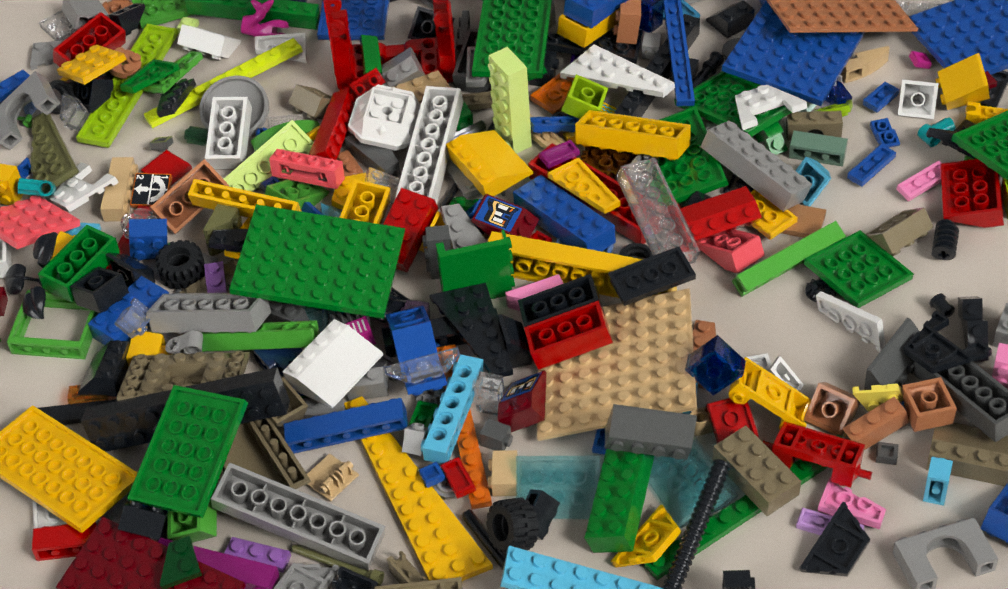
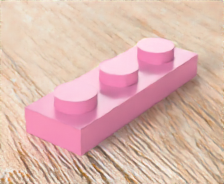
M940 161L935 162L898 184L896 189L908 202L941 183L940 164L942 163Z

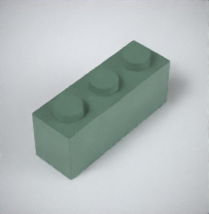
M794 130L790 143L789 158L804 160L805 157H809L819 163L843 167L848 139Z

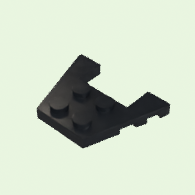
M937 310L933 312L932 318L923 324V329L919 333L917 332L904 347V354L931 374L992 355V349L980 340L962 350L938 333V331L949 325V319Z

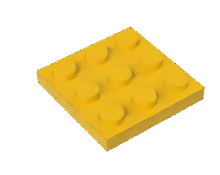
M94 45L87 52L76 55L75 59L64 62L56 70L60 76L85 85L127 59L124 53L100 45Z

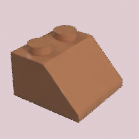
M628 0L620 4V10L616 11L615 21H618V23L614 25L613 35H616L617 43L637 44L641 20V0Z
M941 377L902 385L905 410L914 432L953 424L957 408Z
M827 382L818 383L804 421L832 434L842 436V428L851 423L860 402L853 394Z

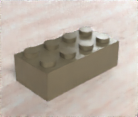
M746 425L713 447L712 461L720 459L731 466V470L728 471V477L766 516H769L799 496L801 480Z

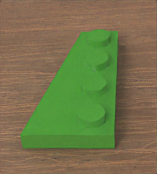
M190 51L174 62L179 64L180 70L143 88V90L152 93H166L203 59L201 52Z

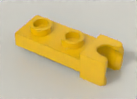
M968 102L965 119L978 124L1008 111V109L981 106V103Z

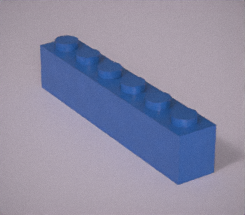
M393 398L388 401L371 403L320 416H312L307 419L294 420L284 423L285 441L293 454L404 430L408 427L407 411L402 398Z

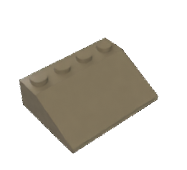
M958 423L935 427L926 470H929L931 457L944 458L953 461L950 475L1006 486L1008 483V435L994 442L978 427Z

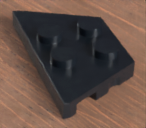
M845 502L841 503L803 561L799 571L848 577L870 543V538L865 530L861 528L860 523L852 515Z

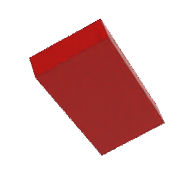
M459 457L440 465L457 499L476 491V487Z

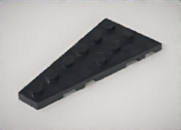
M643 30L638 32L637 44L617 43L616 35H613L612 31H608L585 48L557 34V32H548L546 50L580 56L591 46L597 45L637 64Z

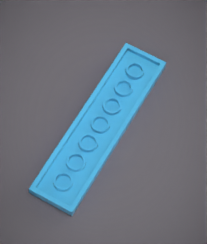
M509 546L507 549L500 584L501 587L508 589H663L658 586Z

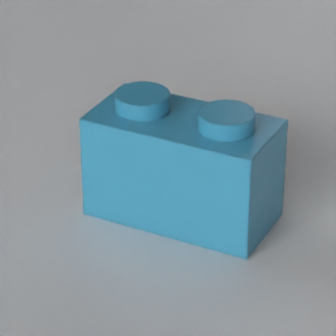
M931 457L923 498L924 502L944 506L953 461Z

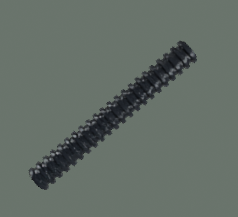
M717 459L713 461V466L710 468L711 471L708 473L709 477L706 478V483L703 485L704 489L701 490L702 495L698 497L697 507H694V513L691 514L692 519H689V525L686 526L687 530L684 531V537L681 538L682 543H679L680 549L676 550L677 555H674L675 561H672V567L669 568L670 573H667V579L664 580L665 585L661 587L663 589L683 588L681 584L685 583L686 572L690 571L691 560L695 558L696 548L700 546L701 536L705 534L706 524L710 521L708 518L712 516L713 506H716V500L719 499L718 494H721V488L724 487L723 483L726 482V477L729 475L728 471L731 470V466L723 460Z

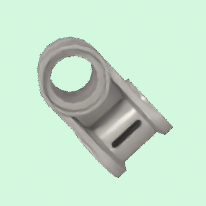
M196 330L188 331L185 334L170 339L166 344L165 350L169 354H195L202 352L203 334Z

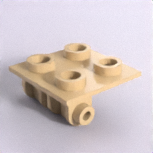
M329 453L307 474L311 480L307 485L331 502L359 474L352 469L354 466L350 461L341 462Z

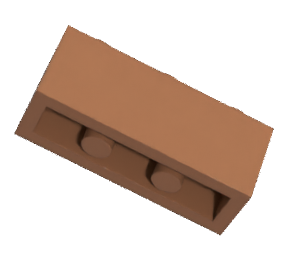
M894 396L845 426L842 430L845 439L865 444L864 450L908 424L909 421L905 408Z

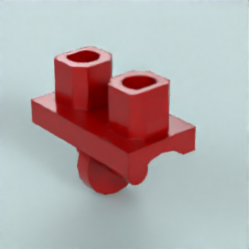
M377 67L350 83V86L357 97H359L378 84L383 85L386 81L381 76Z

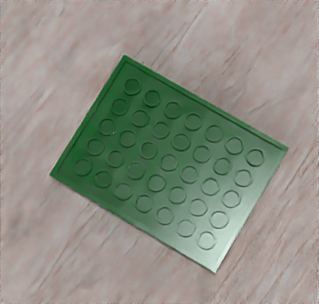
M256 204L230 285V294L384 319L405 235V228Z

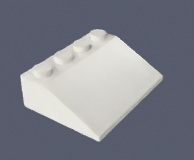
M334 319L283 370V374L295 391L333 409L383 356V352L350 326Z

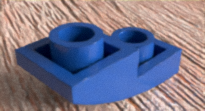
M888 118L870 122L871 130L879 145L883 144L888 148L900 146L895 129H892Z

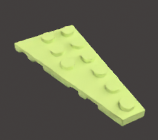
M291 120L227 175L224 180L229 187L253 192L260 189L259 186L263 181L272 177L269 158L276 149L309 155L314 142ZM283 169L281 172L291 174L293 171L289 170L290 172H286V169Z

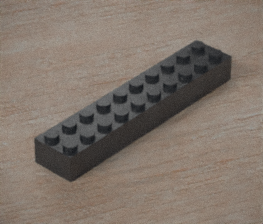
M277 367L186 386V388L245 399L248 405L240 424L286 415L290 403ZM171 390L87 407L81 423L90 442L105 452L150 443Z

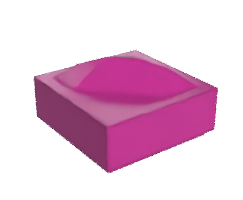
M911 51L909 54L915 67L930 69L932 66L926 53Z

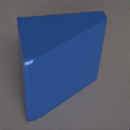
M27 157L17 167L20 177L24 179L31 173V164Z

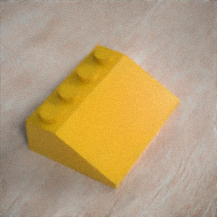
M495 130L461 135L446 144L452 162L474 184L483 197L485 194L496 196L533 174V171Z

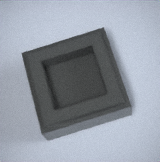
M878 442L876 463L897 465L899 444Z

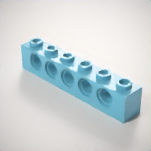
M460 354L458 362H454L453 374L447 379V389L441 394L440 406L435 409L433 423H430L427 429V438L423 439L421 443L424 460L438 462L439 464L450 460L481 382V376L484 374L483 359Z

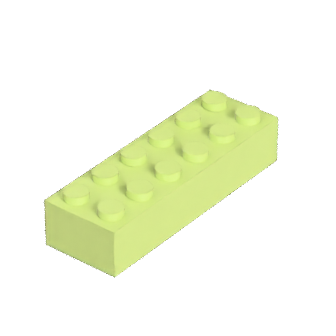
M505 47L489 55L490 94L493 103L491 107L494 115L492 120L495 131L517 154L532 147L527 67L508 47Z

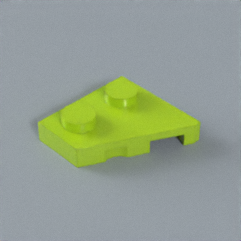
M852 99L847 100L843 104H832L815 109L814 111H841L842 117L847 116L853 107Z

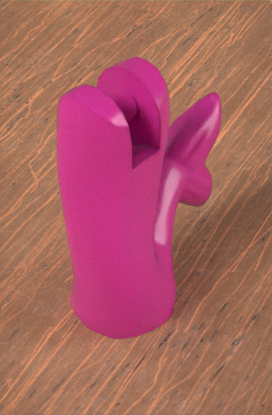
M257 0L250 1L256 13L243 16L241 23L242 34L253 37L285 34L278 33L277 28H289L287 21L277 19L259 24L270 10L274 0H268L263 4Z

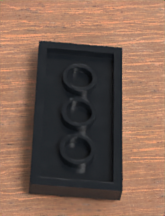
M678 246L609 272L608 278L621 302L626 306L696 279V274Z

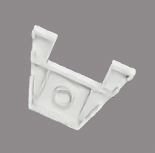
M761 85L758 88L735 95L742 130L757 126V118L754 115L783 105L792 113L807 108L805 100L770 85Z
M81 162L77 166L79 173L63 182L49 200L57 207L71 212L88 202L89 196L94 193L101 194L105 191L104 187L109 184L116 185L118 183L116 177L107 173L92 185L82 179L93 170L88 164Z

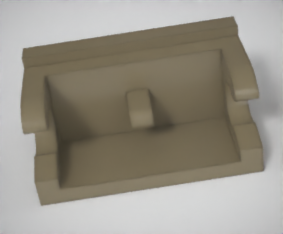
M402 551L399 552L400 557L397 560L392 555L387 558L389 572L400 584L428 581L408 561Z

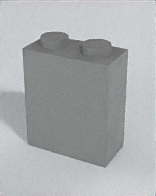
M63 0L62 11L74 29H80L100 12L109 17V14L99 0Z

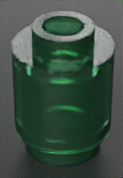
M190 126L185 130L184 139L187 140V143L201 146L207 145L208 129Z

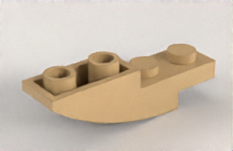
M889 46L855 53V58L849 59L840 74L844 82L848 83L861 79L880 69L888 61Z

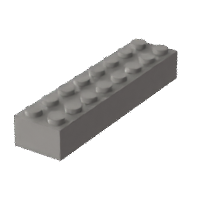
M230 462L211 498L212 508L367 571L385 535L384 525Z

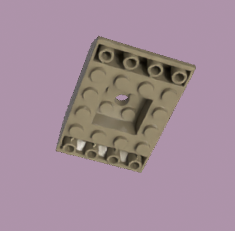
M197 352L195 354L177 353L172 355L160 353L157 355L139 354L133 356L116 397L117 401L172 390L173 385L186 387L243 375L248 364L250 352Z

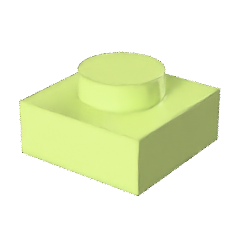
M183 17L177 26L178 33H180L182 24L198 27L199 19Z

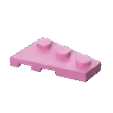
M829 478L818 505V512L834 516L841 503L845 502L852 515L856 517L860 524L876 529L881 528L886 512L885 508L865 497L860 498L854 495L850 488L846 486L842 488L831 482V478Z

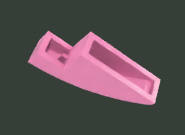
M558 274L505 292L506 305L508 308L520 311L518 300L564 283Z

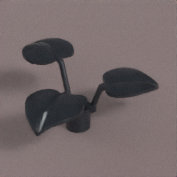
M56 232L40 236L34 244L33 257L38 259L37 264L42 268L50 262L53 256L57 239ZM14 264L6 273L5 287L9 294L17 295L24 287V280L39 282L42 286L41 281L38 278L25 276L26 267L24 265ZM35 286L31 288L30 293H27L23 298V311L31 318L44 319L46 293L43 287Z

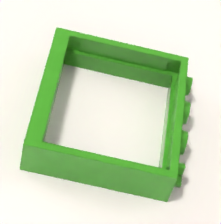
M45 291L46 301L44 307L90 310L78 306L75 300L70 302L49 291ZM21 305L7 344L11 354L85 360L93 339L88 323L99 313L90 311L80 341L24 337L31 317L25 314Z

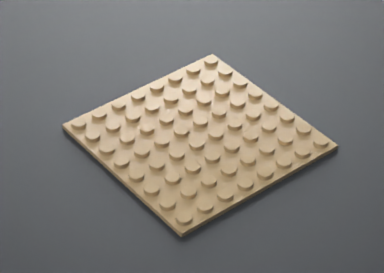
M690 288L650 296L626 306L623 303L603 306L613 341L612 344L539 369L538 372L545 370L547 375L545 420L537 423V440L541 441L605 428L613 404L676 413L697 410Z

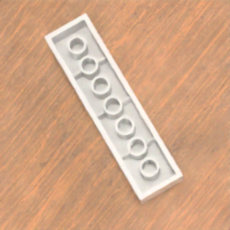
M426 86L395 199L400 189L404 188L435 199L437 204L449 159L446 144L454 140L464 102L461 88Z

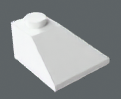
M902 79L898 115L934 119L939 83Z

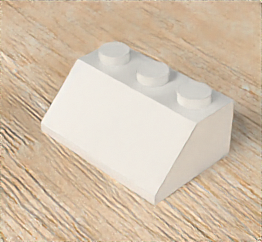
M182 24L177 44L182 45L185 50L193 51V49H196L202 55L207 56V53L212 54V58L221 60L222 57L229 58L240 45L241 40Z

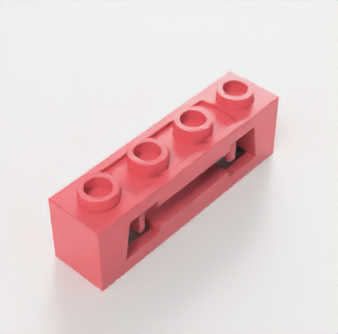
M276 149L269 158L273 177L338 189L345 179L343 162L339 160L284 149ZM283 169H286V172H290L289 170H292L293 172L291 174L282 173L281 171ZM324 177L327 178V181L319 180V178H320V179H323Z

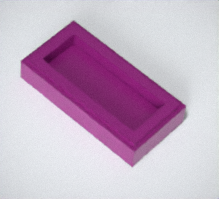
M568 140L540 152L539 158L549 169L579 156L580 150L572 140Z

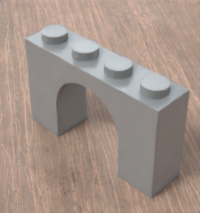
M36 71L0 104V144L9 150L23 139L17 127V118L25 105L33 102L35 108L48 115L60 104L48 79Z
M975 518L962 519L957 523L948 526L942 525L928 532L922 531L912 537L900 538L894 543L893 555L911 589L936 588L938 577L926 556L931 550L946 547L961 553L975 577L995 571L998 557Z

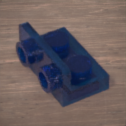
M836 81V86L832 87L825 101L829 102L830 105H838L851 100L852 96L842 82Z

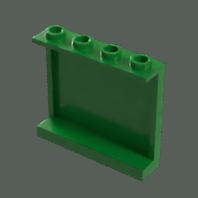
M501 230V240L445 251L443 242L436 243L441 292L486 283L491 299L505 297V292L511 291L512 287H515L513 275L511 276V274H514L512 263H510L513 261L511 250H509L512 248L510 237H506L505 231Z

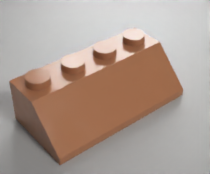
M205 159L149 209L157 219H167V228L174 234L179 232L204 209V207L192 205L188 193L194 179L229 187L227 182Z

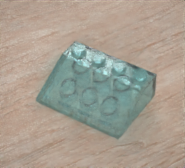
M695 436L687 460L654 456L649 484L680 528L689 525L688 521L692 519L691 514L694 513V507H697L696 502L699 501V495H702L701 490L704 489L703 485L706 483V478L709 477L708 473L711 471V466H713L711 457ZM727 480L723 483L724 487L721 488L722 492L718 494L719 499L716 500L717 504L713 506L714 511L711 513L722 509L738 496Z
M516 456V498L521 497L526 500L530 489L543 490L560 502L557 514L553 519H589L600 477V456Z

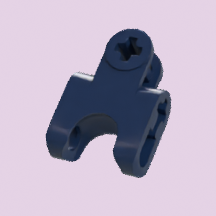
M301 348L253 350L255 361L263 370L277 367L282 377H284L283 370L302 352Z

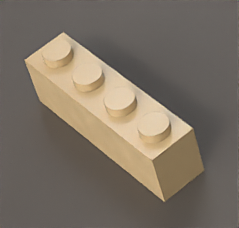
M112 157L108 174L115 176L118 183L114 186L109 184L105 187L100 208L104 222L126 221L127 214L130 213L129 203L132 197L135 175L138 173V165L135 164L133 157Z

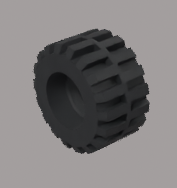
M182 240L172 241L169 245H164L163 249L158 251L159 255H156L155 262L160 279L170 289H185L205 276L203 254L200 247L196 246L194 242L190 243L189 240L184 242Z
M520 497L498 500L493 503V506H490L486 521L487 533L490 537V542L493 543L495 549H498V552L506 554L509 546L524 550H530V548L534 547V543L538 539L537 535H539V522L537 521L534 507L532 504L530 505L527 499L524 500V498Z

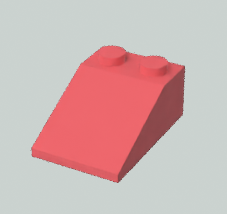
M736 229L695 243L698 249L723 269L734 273L744 271L746 267L758 262L760 258L765 256L759 235Z

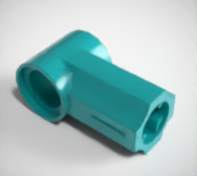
M950 117L944 118L933 125L924 124L918 130L917 136L930 147H934L941 140L933 137L928 138L926 133L929 128L954 131L956 126Z
M19 178L18 194L50 197L56 191V186L51 181ZM48 183L51 190L45 194L42 191V187Z

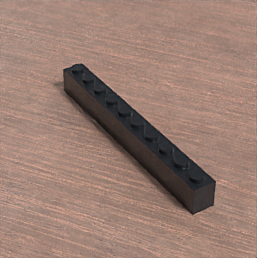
M684 14L685 33L689 50L700 33V18ZM668 37L645 68L666 79L670 77L671 70ZM640 90L629 91L614 114L642 117L656 96L643 94V91Z

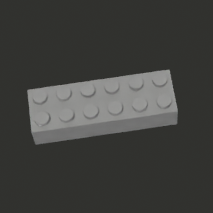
M727 121L708 129L700 146L783 212L803 202L812 186V183L806 177L798 174L790 165L785 164L777 155L767 150L763 144L758 143L750 134L737 127L734 122Z
M230 293L162 294L146 314L152 333L167 334L177 332L178 334H183L191 330L200 331L201 333H251L257 331L270 315L271 309L268 300Z

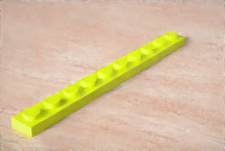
M292 38L193 88L175 114L159 118L156 112L158 107L144 113V117L150 126L154 128L200 105L204 93L216 81L229 76L252 78L303 52L302 47Z

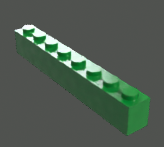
M185 0L188 14L242 20L243 16L256 13L255 8L250 2L251 0ZM257 0V1H259L260 3L263 4L264 2H266V1H268V0ZM274 0L270 10L259 23L278 19L287 21L289 27L317 30L320 20L319 4Z

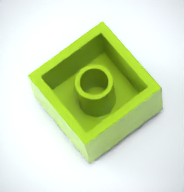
M576 74L561 111L578 119H581L589 110L601 111L608 88Z

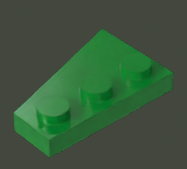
M153 59L123 82L120 88L124 92L137 93L143 88L180 70L179 64Z

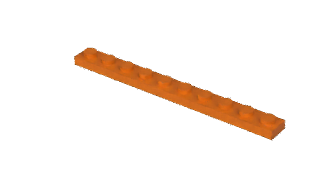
M456 344L437 347L440 365L446 381L453 374L454 362H458L459 359ZM469 409L457 440L460 459L476 487L475 492L468 494L471 509L473 510L492 506L471 409Z

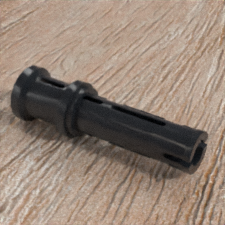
M713 51L710 54V58L702 64V70L692 81L693 88L706 81L710 75L716 73L717 67L724 62V57L721 53Z

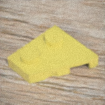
M898 384L871 385V390L859 391V386L852 387L853 395L868 412L894 396L899 402L904 401L902 388Z

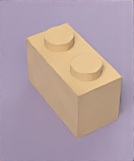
M517 450L493 451L492 459L488 461L489 471H492V476H488V488H492L493 497L518 496Z

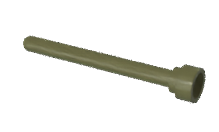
M299 545L291 547L293 553L331 567L332 565L343 566L377 581L379 586H381L384 580L383 571L377 569L367 571Z

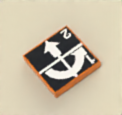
M136 173L130 203L131 207L137 208L138 205L151 207L170 190L172 175Z

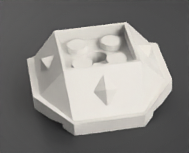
M378 84L356 98L348 123V131L351 134L353 133L356 139L364 144L391 150L406 148L410 146L421 105L411 91Z

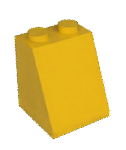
M979 53L937 71L938 78L935 81L939 83L938 89L941 88L943 94H940L942 105L946 104L947 110L965 106L968 102H980L990 99L989 86Z

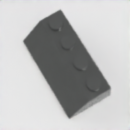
M906 318L867 368L864 390H871V385L898 384L902 386L905 384L908 374L914 372V361L904 354V347L920 331L910 318Z
M613 404L605 427V449L687 460L692 449L697 415Z

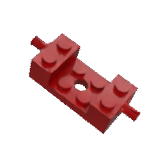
M785 421L774 443L762 441L789 469L795 458L816 463L823 467L833 468L831 482L840 486L851 488L856 478L861 477L870 480L872 477V471L860 469L865 444Z

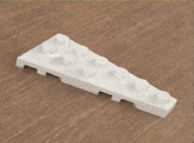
M597 45L591 46L560 72V78L567 79V77L574 78L577 74L605 87L617 89L619 86L631 92L633 90L643 91V94L662 98L675 88L674 82Z

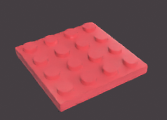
M33 195L29 199L16 201L12 205L0 207V239L16 249L35 243L44 234L56 232L58 235L60 231L66 232L80 226V219L41 196Z

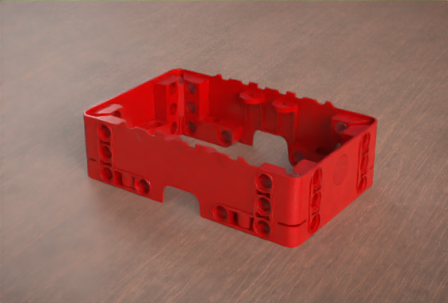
M323 0L337 87L339 90H342L364 75L360 44L352 45L347 9H341V0ZM433 0L436 37L411 39L406 41L405 44L388 46L378 42L381 66L411 47L425 75L439 71L447 83H452L456 58L451 2L449 0Z

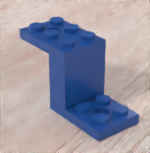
M424 305L386 314L401 376L408 395H420L426 390L431 389L435 391L446 386L447 381L440 365L431 321Z

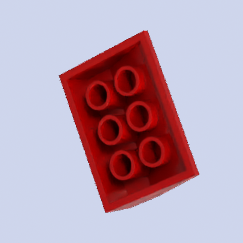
M978 159L940 164L944 219L983 228L1004 225L1000 174L988 168Z

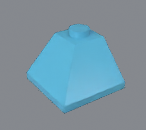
M805 157L795 171L812 183L805 200L802 202L805 206H811L829 183L831 176L829 171L818 161Z

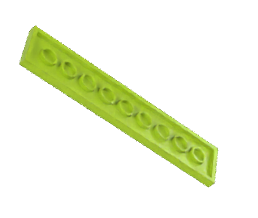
M152 24L145 26L130 50L140 54L141 68L153 59H164L179 34L178 29ZM127 76L124 79L113 77L114 88L111 92V97L89 115L76 136L77 142L107 148L111 146L144 92L142 89L132 94L121 90L120 85L131 76Z

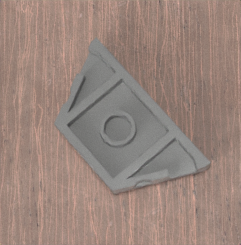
M293 563L273 589H327L332 580L337 576L340 567L338 565L320 567V564L304 565L302 563Z

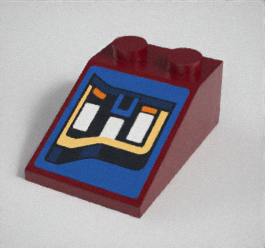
M489 194L484 195L471 219L472 223L489 236L492 231L501 233V230H504L505 234L530 238L539 221L527 209Z
M545 370L512 382L500 400L497 420L500 423L511 426V433L545 420L547 375Z

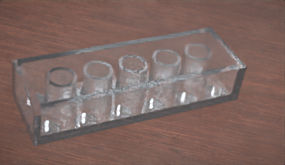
M651 158L621 166L616 179L653 256L679 246L689 264L695 263L700 249L656 159Z

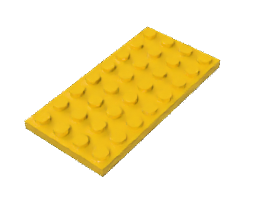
M33 405L0 431V478L81 533L130 492L138 473Z

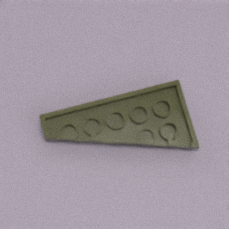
M42 112L32 118V179L51 181L58 187L66 180L78 174L79 170L50 113L46 115ZM48 183L42 187V191L46 194L51 190Z

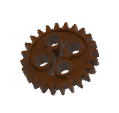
M591 146L585 147V151H582L581 160L617 181V178L624 180V176L627 177V167L637 155L633 154V152H617L613 149L603 150L599 147Z

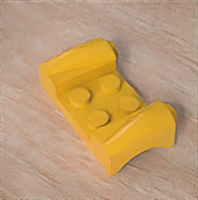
M747 357L736 366L728 393L729 398L734 403L745 404L750 399L754 400L781 418L779 429H781L784 421L806 427L807 424L804 422V417L812 399Z

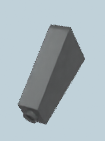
M353 133L345 138L346 149L371 171H377V176L384 182L388 183L401 175L399 161L391 149L361 143Z

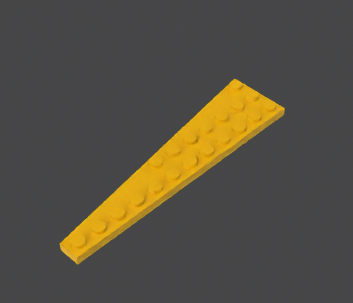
M362 396L344 403L345 410L369 405ZM391 433L360 439L428 581L461 577L462 581L493 569V564L432 486L426 487L419 474L418 467L407 453L402 452V447Z

